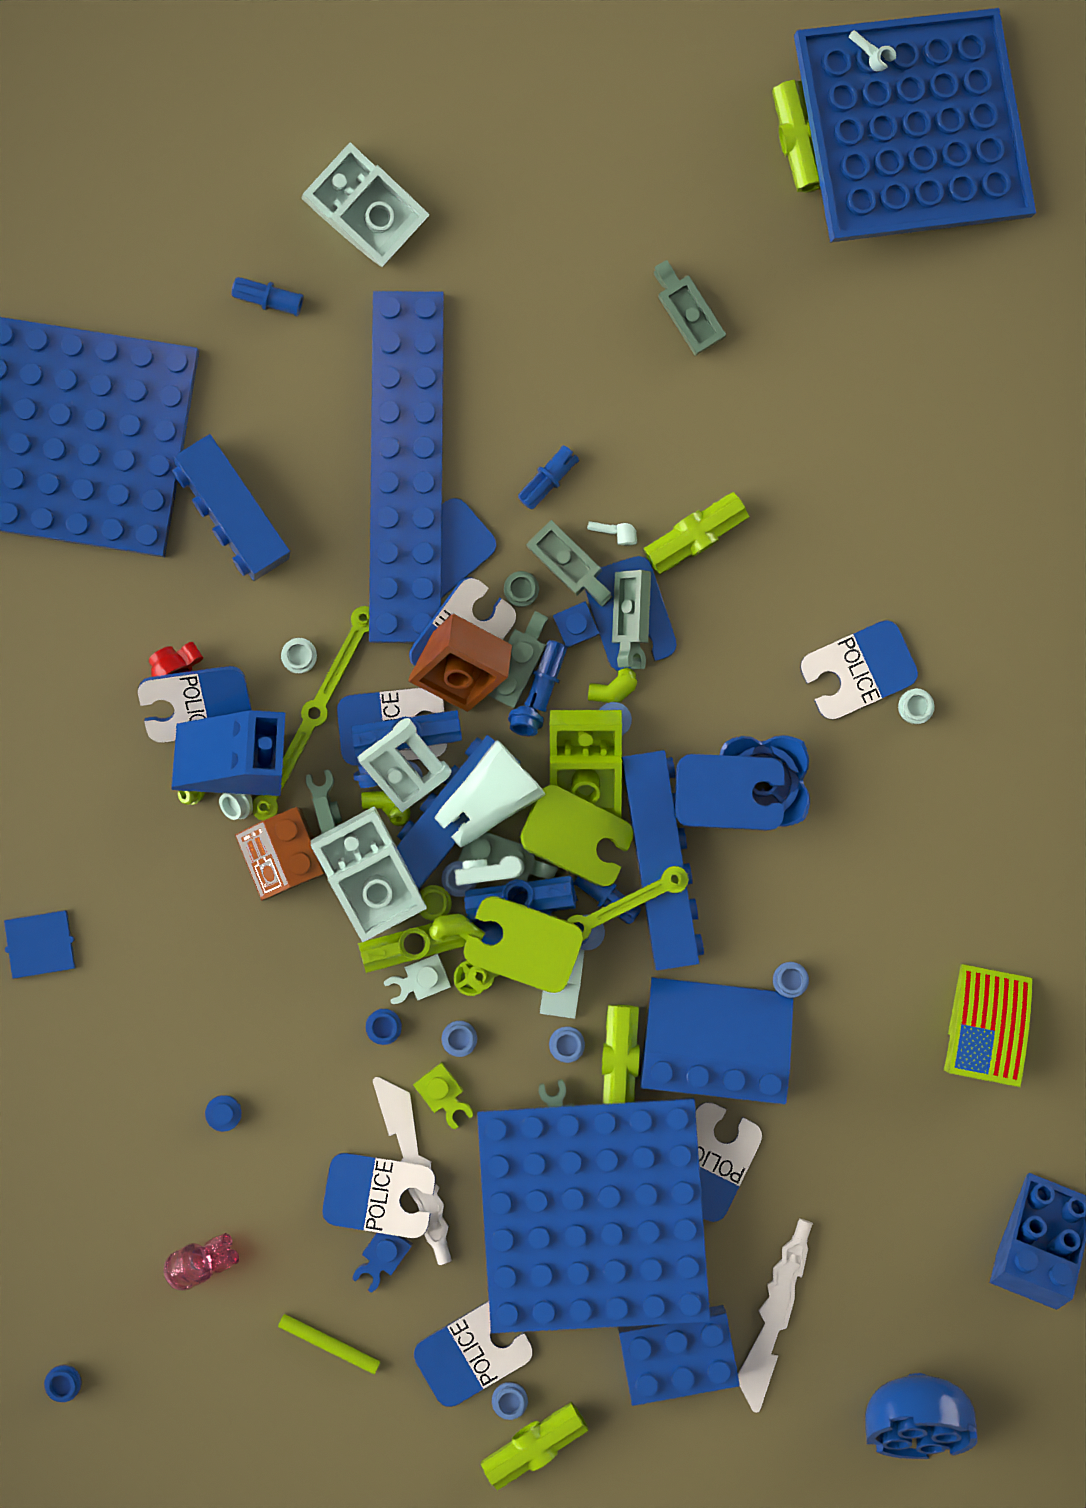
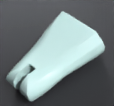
M496 740L466 780L442 806L435 819L444 829L451 822L459 819V815L463 812L469 817L470 820L467 823L464 822L459 827V830L451 836L461 848L513 814L545 796L546 793L531 775L520 766V763L499 740Z

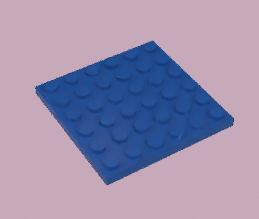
M999 8L796 31L794 40L830 243L1031 218L1036 214ZM855 30L878 49L882 46L892 47L896 52V59L889 62L880 55L882 62L888 68L883 71H874L869 64L870 56L853 42L849 35Z
M0 317V532L165 558L178 483L172 472L176 468L174 456L183 451L199 349Z
M695 1098L477 1112L491 1333L710 1322Z

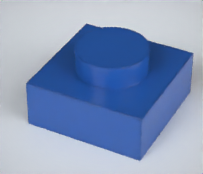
M586 601L553 615L567 649L599 635Z

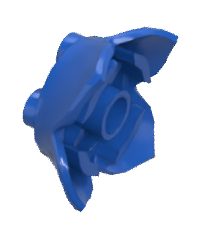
M786 735L774 736L766 741H758L750 736H740L732 738L723 744L720 755L773 758L781 762L785 772L784 786L770 785L771 787L768 791H765L764 788H761L759 791L754 786L752 791L753 799L761 806H769L772 803H784V817L780 827H787L805 820L809 810L810 797L803 782L809 768V756L804 741Z

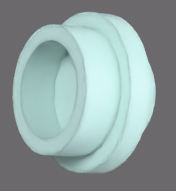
M294 638L284 645L281 659L289 671L301 674L313 668L317 660V651L310 641L304 638Z
M911 689L901 696L898 710L906 722L921 724L929 720L933 715L934 701L925 690Z
M223 793L219 799L222 812L232 820L245 819L253 811L250 794Z

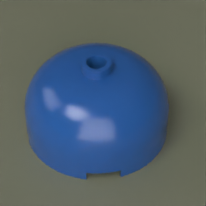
M913 1373L906 1377L894 1379L876 1390L866 1408L867 1445L875 1444L877 1453L895 1458L929 1459L928 1454H937L950 1449V1454L953 1456L970 1450L978 1441L975 1411L969 1397L957 1385L942 1378L927 1376L922 1373ZM912 1438H916V1448H910L912 1446Z

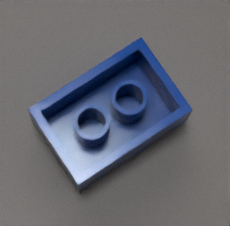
M723 1305L709 1307L710 1322L618 1327L632 1406L740 1386L727 1313Z

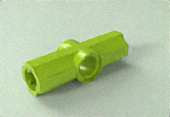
M795 79L785 81L773 87L772 90L780 122L778 128L783 154L789 158L796 191L807 193L821 187L802 81H796Z
M733 491L702 512L698 510L682 519L673 527L672 531L643 548V551L652 567L661 575L690 555L694 557L718 542L720 536L746 521L750 516L740 498Z
M433 923L370 939L363 943L359 942L358 946L365 972L369 973L464 947L466 940L460 935L446 937L443 942H438L430 936L429 929ZM413 933L420 935L424 940L423 950L414 955L408 953L404 948L405 938Z
M608 1005L606 1043H603L602 1075H604L603 1104L635 1102V1077H638L640 1046L637 1044L639 1006Z
M571 1401L541 1422L534 1421L520 1429L512 1437L511 1442L483 1459L480 1465L491 1485L498 1491L529 1469L535 1471L545 1466L555 1458L558 1450L586 1433L588 1426L578 1408Z

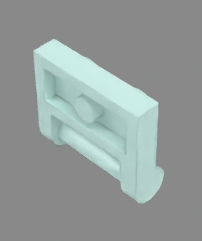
M409 718L398 722L393 731L357 757L359 763L401 812L443 783L452 773L451 768L446 762L439 761L415 732L416 726ZM403 742L407 743L429 770L428 774L421 778L397 749Z
M515 856L504 857L499 865L487 866V860L485 859L463 862V869L455 870L457 885L516 878L523 874L525 865L520 858Z

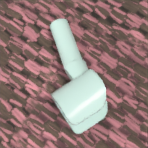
M855 30L849 35V38L870 56L869 64L874 71H883L888 68L882 62L880 55L889 62L896 59V52L892 47L882 46L878 49Z
M591 521L588 523V530L617 534V545L627 546L637 543V532L631 524L607 525Z

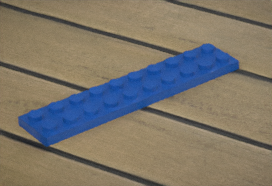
M373 291L370 643H415L441 607L444 292Z

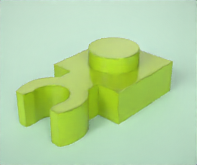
M443 1062L413 1084L434 1113L442 1107L445 1109L446 1121L451 1128L456 1129L459 1126L453 1118V1113L456 1110H463L469 1118L473 1116L471 1106L466 1102L458 1101L456 1098L463 1092V1089Z

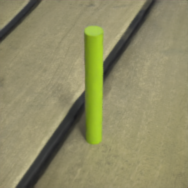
M286 1314L283 1315L278 1325L279 1328L374 1375L381 1362Z

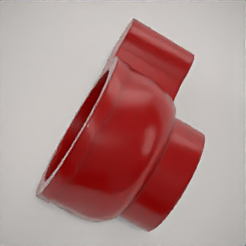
M194 642L185 644L177 652L172 646L164 647L152 654L148 660L152 667L151 676L190 672L195 664L203 660V656Z

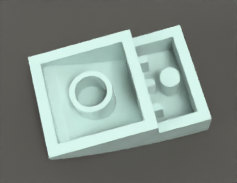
M351 142L308 187L301 197L303 201L343 237L380 267L387 263L430 215L384 170L370 162Z
M375 806L311 840L310 846L327 874L331 887L362 943L427 909L406 864Z

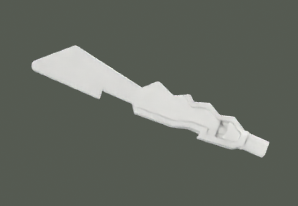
M375 1077L373 1085L389 1136L395 1133L397 1135L403 1155L401 1162L424 1165L431 1169V1161L418 1154L410 1092L380 1077ZM435 1184L434 1195L421 1193L418 1189L410 1188L408 1189L409 1193L417 1203L419 1211L431 1213L429 1227L424 1235L427 1242L434 1249L438 1265L451 1262L452 1259L446 1241L449 1225L442 1217L444 1203L437 1194L440 1187Z
M799 1218L792 1239L782 1247V1259L773 1267V1280L767 1283L769 1298L759 1309L765 1324L738 1373L740 1387L753 1412H759L778 1358V1355L771 1353L778 1332L786 1329L795 1299V1283L797 1277L802 1278L808 1252L807 1239L813 1224L805 1219Z

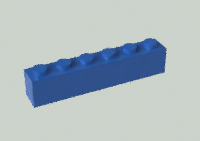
M488 735L483 740L477 737L464 753L469 758L461 768L456 765L451 768L452 773L443 782L446 786L437 796L432 792L419 808L424 812L416 823L410 820L397 835L401 840L397 845V849L418 890L456 845L451 836L459 830V827L464 822L467 823L470 820L463 812L459 815V819L451 822L443 829L436 821L435 816L495 743Z
M665 750L622 757V767L642 888L662 879L664 871L672 866L683 868L689 878L688 885L693 884L690 863L683 864L681 849H687L684 827L677 828L675 816L676 792L672 793L670 779L676 778L673 757L666 758ZM687 887L682 892L670 893L667 891L645 902L655 970L699 964L698 956L704 955V947L701 934L694 933L692 920L699 919L696 899H689Z

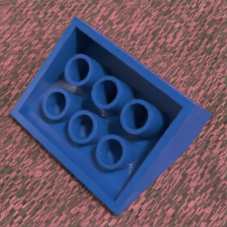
M651 977L640 1077L641 1088L786 1104L791 1059L793 998L784 997L777 991Z

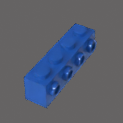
M211 434L174 456V465L176 466L172 470L174 476L183 488L190 487L196 496L192 499L195 507L202 517L209 515L216 526L212 528L214 535L223 547L229 545L236 556L232 560L243 576L249 574L252 580L256 581L289 559L290 550Z

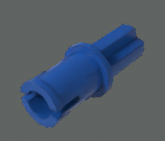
M237 277L232 286V296L234 298L262 305L263 310L272 308L291 313L294 316L300 314L304 298L303 294H296L274 287L272 282L266 285L242 277Z
M562 445L560 450L544 467L540 466L537 468L538 474L519 493V500L527 508L534 509L553 487L558 488L560 486L559 481L579 462V458L576 455L572 456L573 451L565 445Z
M553 640L547 642L538 670H533L532 674L535 675L524 705L543 712L547 711L546 708L554 685L560 682V679H557L567 651V646Z
M580 877L574 882L575 886H578L599 902L598 907L602 905L606 907L626 897L615 889L617 886L615 883L610 886L600 887ZM637 906L617 917L625 923L631 924L639 915L641 908Z

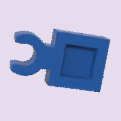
M376 1233L362 1253L370 1261L360 1265L355 1270L353 1280L356 1282L361 1274L369 1273L373 1277V1282L370 1284L368 1291H375L381 1280L380 1272L384 1270L389 1275H392L413 1243L401 1236Z

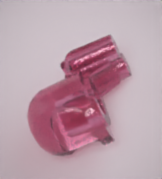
M223 1233L207 1241L204 1247L191 1243L171 1253L163 1266V1274L167 1283L176 1290L187 1291L206 1282L211 1277L213 1271L220 1273L239 1262V1255L235 1250L230 1249L233 1243L232 1237L228 1233Z

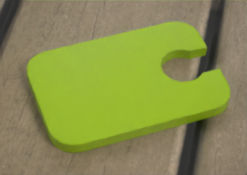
M548 785L542 788L546 795L534 802L521 833V844L524 849L597 886L605 887L613 884L618 877L621 866L613 862L606 863L600 860L596 852L597 844L602 839H609L617 848L628 851L633 839L631 825L614 814L558 786Z
M489 896L483 899L475 918L484 922L495 921L499 923L503 929V937L497 944L489 945L482 942L479 937L469 934L464 947V956L468 963L547 992L557 993L563 990L568 983L582 945L583 935L581 929L574 923L498 896Z

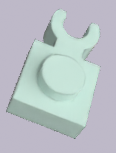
M439 954L405 966L408 975L406 978L392 976L384 981L385 986L396 983L401 987L400 996L392 998V1004L403 1002L412 991H414L417 1000H420L451 987Z

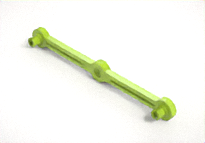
M360 606L352 612L351 624L353 626L316 697L314 700L306 702L302 707L301 716L303 721L283 757L281 792L315 727L321 726L326 722L328 718L326 706L364 634L369 632L370 617L369 607ZM312 708H318L321 713L319 718L311 719L309 711ZM259 795L252 802L253 815L262 821L277 815L279 810L277 799L279 796Z
M669 867L662 874V879L586 917L574 915L567 919V921L583 924L584 931L582 935L584 941L589 937L593 928L667 891L670 893L682 892L688 885V875L681 867ZM472 966L468 972L467 979L474 989L486 990L492 986L495 977L499 976V974Z

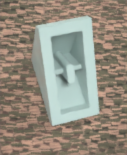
M579 950L570 978L563 990L557 993L543 990L540 1014L575 1019L585 950Z

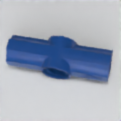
M458 710L415 717L403 716L395 720L351 726L355 756L358 757L393 731L395 725L405 718H409L416 726L417 734L427 746L462 741ZM402 743L397 747L399 751L412 750L407 743Z
M572 876L530 882L515 879L502 886L467 890L464 897L467 918L473 923L481 922L475 916L482 900L489 896H498L513 902L517 894L527 893L528 900L523 906L543 913L576 908V893Z

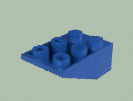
M248 710L177 723L172 790L281 796L285 712Z
M1028 1173L997 1250L989 1283L1056 1310L1073 1300L1086 1245V1195Z

